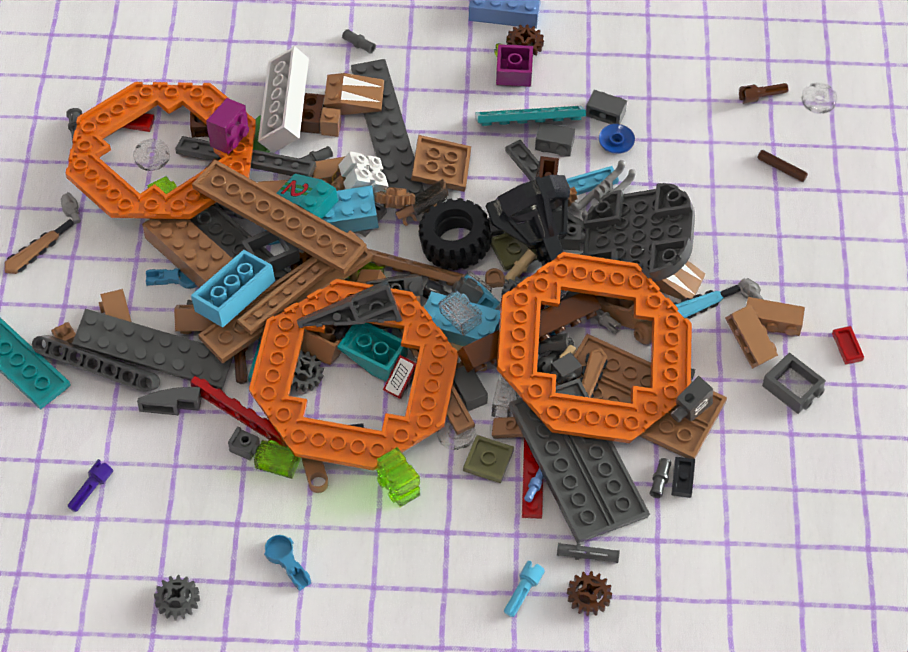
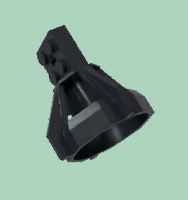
M565 175L536 177L534 180L520 184L498 196L496 200L486 204L492 225L525 244L529 249H536L537 260L542 263V266L548 262L550 263L559 254L564 252L560 240L564 239L567 235L568 198L570 197V187ZM562 206V210L552 213L553 210Z

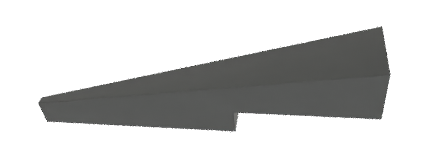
M385 280L297 319V324L299 328H303V326L322 327L323 325L365 324V322H400L402 318L388 280Z

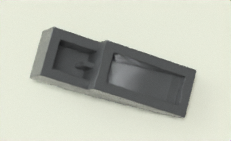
M178 387L147 394L138 398L137 403L139 412L178 416L180 409L199 411L202 395L200 387Z

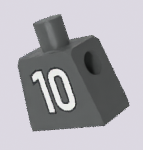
M700 376L677 397V409L671 413L673 419L678 423L685 417L689 421H693L713 404V388Z

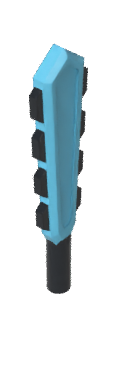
M735 285L722 291L709 290L704 295L697 294L693 296V299L686 298L681 300V303L674 302L684 318L690 319L695 317L697 312L703 313L707 311L708 307L714 308L718 306V303L723 298L740 292V287Z

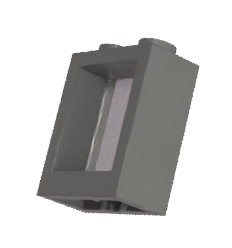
M789 352L764 376L762 386L799 414L803 409L807 410L811 406L812 400L815 397L819 398L824 393L826 380Z

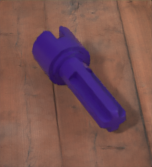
M98 459L88 471L89 478L69 502L68 508L77 512L98 484L101 485L106 482L113 473V469L107 463L101 464V460Z

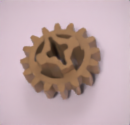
M388 187L384 191L375 193V202L384 204L385 208L402 209L406 205L415 203V194L406 192L405 188Z

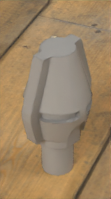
M69 192L63 194L61 205L64 214L67 217H71L74 224L79 223L81 220L78 216L79 206L77 200Z
M744 278L738 283L741 294L746 298L763 299L760 295L761 289L758 283L749 278Z

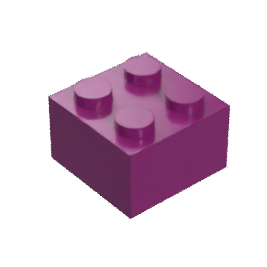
M498 44L496 85L531 87L533 46Z
M226 98L206 120L210 147L227 154L235 149L242 138L246 137L249 132L246 106L229 98Z

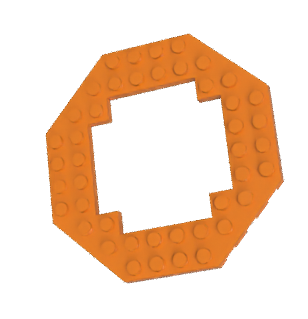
M134 82L77 117V127L74 131L73 145L68 158L69 164L65 172L66 178L111 218L192 219L216 203V201L192 187V183L206 169L167 194L155 184L139 193L100 159L101 156L111 151L110 145L103 139L157 105L168 114L184 106L207 125L206 120L228 97L211 83L193 85V83L178 82V85H168L167 82H153V85H146L143 82ZM247 113L249 132L238 143V146L229 154L215 148L213 149L214 153L222 158L218 160L219 162L249 178L256 120Z
M562 252L550 263L548 262L542 266L536 273L524 279L515 288L502 296L496 369L552 433L631 443L677 406V397L691 384L692 323L678 312L676 305L660 292V288L651 278H647L637 263ZM561 290L634 301V318L652 321L650 388L633 386L631 388V403L555 393L556 374L537 372L541 304L558 307L560 305Z
M335 279L325 288L316 290L309 294L306 299L285 308L284 312L275 317L273 315L266 320L249 392L295 457L374 471L445 426L459 355L455 347L453 348L442 330L433 322L426 309L417 301V297L413 292L391 288L402 321L366 322L404 329L401 347L419 349L406 415L399 416L385 413L382 431L306 418L304 415L308 403L307 399L289 396L305 330L325 333L326 325L322 327L303 326V328H299L297 319L374 285Z

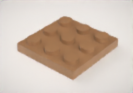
M418 135L411 180L465 192L471 146Z

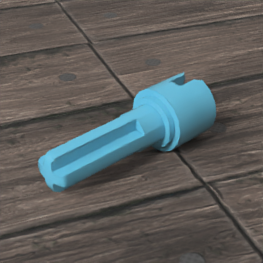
M527 561L519 574L521 581L504 609V613L508 616L514 617L531 587L537 586L545 570L539 564L531 567L532 562Z

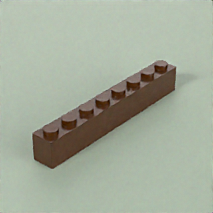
M578 293L561 301L558 307L550 306L541 310L539 341L547 340L550 338L549 334L554 332L556 335L566 330V326L570 325L571 328L582 323L581 319L586 318L589 320L597 316L596 312L602 307L596 296ZM499 330L463 346L457 351L467 373L473 370L475 373L486 368L485 364L490 362L492 365L497 363Z

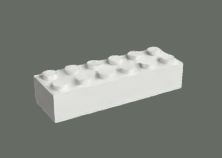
M295 47L268 61L258 142L272 153L300 138L309 58Z

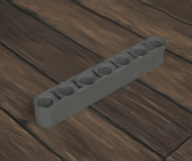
M37 336L32 341L33 350L39 354L131 388L147 392L157 389L160 385V379L155 373L102 354L75 347L72 343L54 336ZM43 340L46 342L45 348L42 346ZM60 346L63 348L62 355L59 352ZM77 352L81 356L80 361H78L76 358ZM94 359L98 361L97 368L94 366ZM112 365L116 369L114 374L111 372ZM129 371L133 374L132 381L128 377ZM146 378L150 379V387L146 385Z

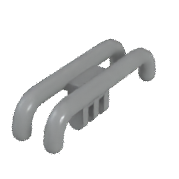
M620 160L616 169L578 203L572 202V210H581L594 198L601 202L600 198L616 190L623 191L634 180L636 171L630 169L627 177L613 189V181L625 168V161ZM587 211L582 212L583 219L588 214Z

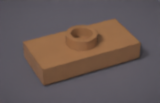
M514 417L494 418L492 437L494 439L524 437Z

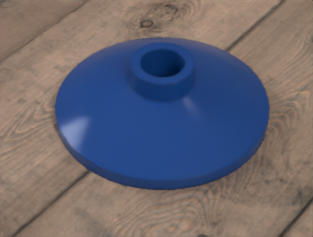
M611 124L601 130L599 142L606 151L620 154L629 151L633 147L635 135L625 125Z

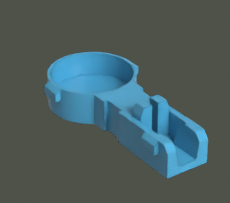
M180 268L174 270L150 269L146 271V286L175 283L188 289L197 287L193 281L180 271Z
M284 535L272 536L265 544L264 555L270 562L280 564L282 568L284 567L286 574L299 591L310 585V575L294 559L292 545L294 542L292 539Z

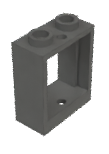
M267 230L241 241L243 249L240 251L246 250L255 255L254 250L279 240L285 252L265 260L272 265L274 273L300 262L299 249Z

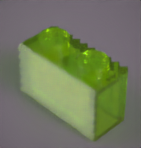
M262 440L254 457V465L256 469L293 479L301 457H295L288 446L279 445L274 440Z

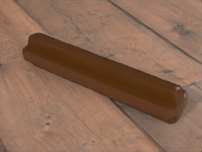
M761 150L757 158L801 182H804L808 176L806 171L765 150Z

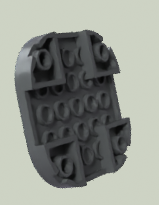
M658 183L656 189L623 194L622 190L613 191L601 197V202L595 207L591 206L584 218L583 224L586 228L583 253H580V255L637 263L647 278H651L654 282L666 279L677 273L691 256L695 210L688 194L674 184Z

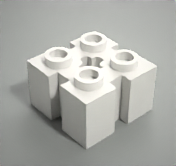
M349 152L338 165L341 176L346 177L343 182L345 189L372 185L375 199L376 192L384 191L385 188H388L386 176L381 172L383 166L378 157L368 155L365 158L362 154Z

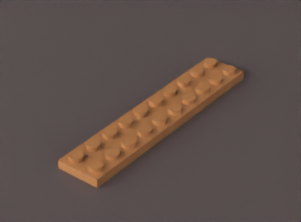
M214 160L192 183V187L196 191L343 274L348 271L367 249L366 243L217 160Z
M366 249L345 274L336 269L332 270L287 307L296 302H301L309 294L330 285V282L335 279L345 280L371 262L373 254ZM311 257L270 285L224 327L214 323L199 333V339L222 364L263 336L265 325L250 335L238 324L237 319L310 263L315 257Z

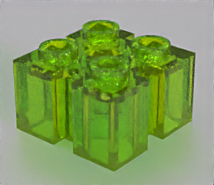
M398 447L377 459V481L382 488L385 487L389 490L388 496L393 503L396 502L401 508L420 496V487L418 486L420 485V476L412 465L407 463L405 456Z

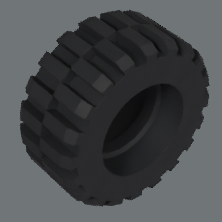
M451 198L445 202L440 201L435 207L431 206L428 209V213H424L419 223L418 232L423 253L428 261L437 267L441 266L442 269L448 270L452 268L453 271L458 270V268L467 269L469 265L474 266L479 263L478 260H482L486 256V252L490 250L492 235L489 219L486 212L482 210V207L478 204L474 205V202L470 200L464 201L462 198L453 200ZM454 228H464L470 231L468 235L459 240L449 241L440 238L446 231Z

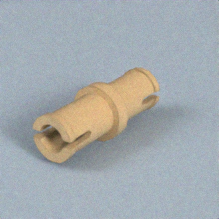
M527 249L519 261L514 262L515 265L504 278L507 281L509 279L515 281L516 276L519 278L523 272L527 271L526 268L537 258V255L530 249Z

